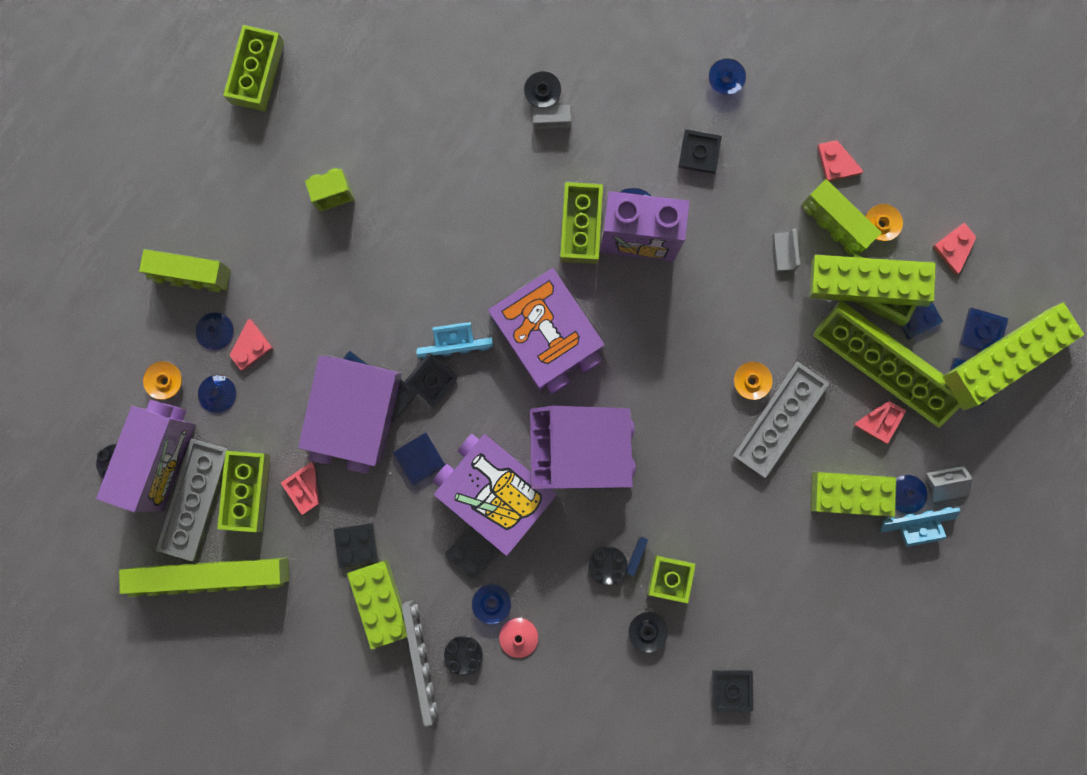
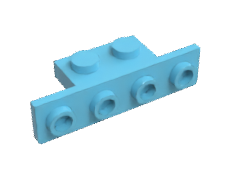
M471 322L433 327L435 346L417 348L416 354L417 358L422 357L424 359L428 353L449 356L454 352L464 354L475 349L485 351L493 347V339L491 337L473 340Z
M947 507L937 512L926 511L920 515L909 514L899 519L888 518L882 523L880 532L900 530L906 547L945 540L946 535L941 522L957 519L961 511L959 508L952 509V507Z

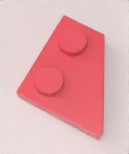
M837 140L817 146L824 176L828 181L861 175L863 173L861 167Z
M963 223L936 243L933 248L956 275L961 271L976 236Z
M249 319L233 347L230 357L239 369L244 371L272 350L273 347L255 323Z
M887 401L855 422L853 426L884 444H888L906 410L891 401Z
M314 462L309 463L281 482L301 515L306 514L320 504Z

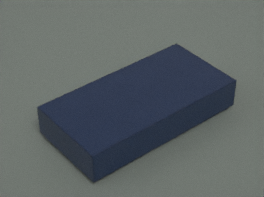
M639 537L626 573L632 576L635 575L648 539Z

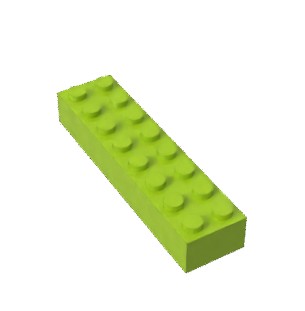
M839 301L817 326L813 334L815 338L938 428L961 407L942 378L944 376L942 373L843 301Z
M1062 302L1042 312L945 374L942 378L964 411L978 406L1085 334L1065 303Z
M288 558L144 566L119 570L120 594H127V597H137L146 594L147 596H155L164 593L172 595L186 592V590L187 593H199V591H206V589L207 592H217L225 590V587H227V591L243 589L244 586L247 587V590L259 589L264 587V585H266V588H278L283 586V583L289 581Z

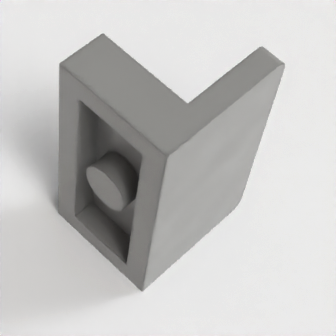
M552 105L547 108L534 106V129L571 128L570 106Z
M792 229L787 233L773 234L776 272L795 271L800 267L796 229Z
M965 466L926 474V480L932 488V502L970 495L972 477Z

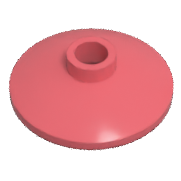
M515 618L509 620L500 631V645L509 656L515 658L526 657L537 646L538 632L535 626L526 619ZM517 635L522 637L521 642L515 641Z

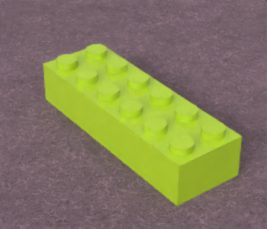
M814 255L811 261L809 298L928 307L934 302L936 263Z

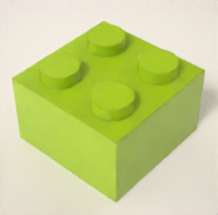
M333 168L327 171L326 174H315L305 180L311 202L319 212L355 200L349 180L342 169Z
M654 555L647 594L688 604L696 564Z

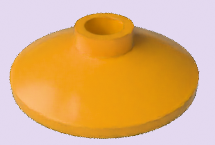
M878 204L872 207L865 216L882 232L876 238L878 241L892 240L902 230V216L895 207L889 204ZM880 221L884 223V227L879 225Z
M166 361L156 362L146 370L143 377V385L146 392L153 398L160 400L169 399L180 390L182 375L174 364ZM164 378H167L168 382L164 385L162 381Z
M754 361L747 362L741 365L735 372L734 386L742 397L757 400L767 395L770 391L772 375L765 365ZM749 378L755 380L754 385L749 384Z

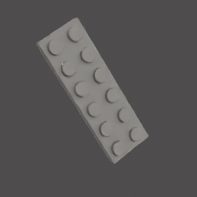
M796 362L733 454V457L763 478H766L829 383L799 362Z
M191 438L156 551L189 561L196 560L224 470L225 451H230V449Z
M411 600L402 605L423 723L424 726H429L433 724L436 714H438L437 702H433V694H435L433 682H429L431 669L430 664L426 663L425 660L427 647L425 643H422L421 639L424 632L422 624L418 623V616H420L419 606L415 604L414 600Z

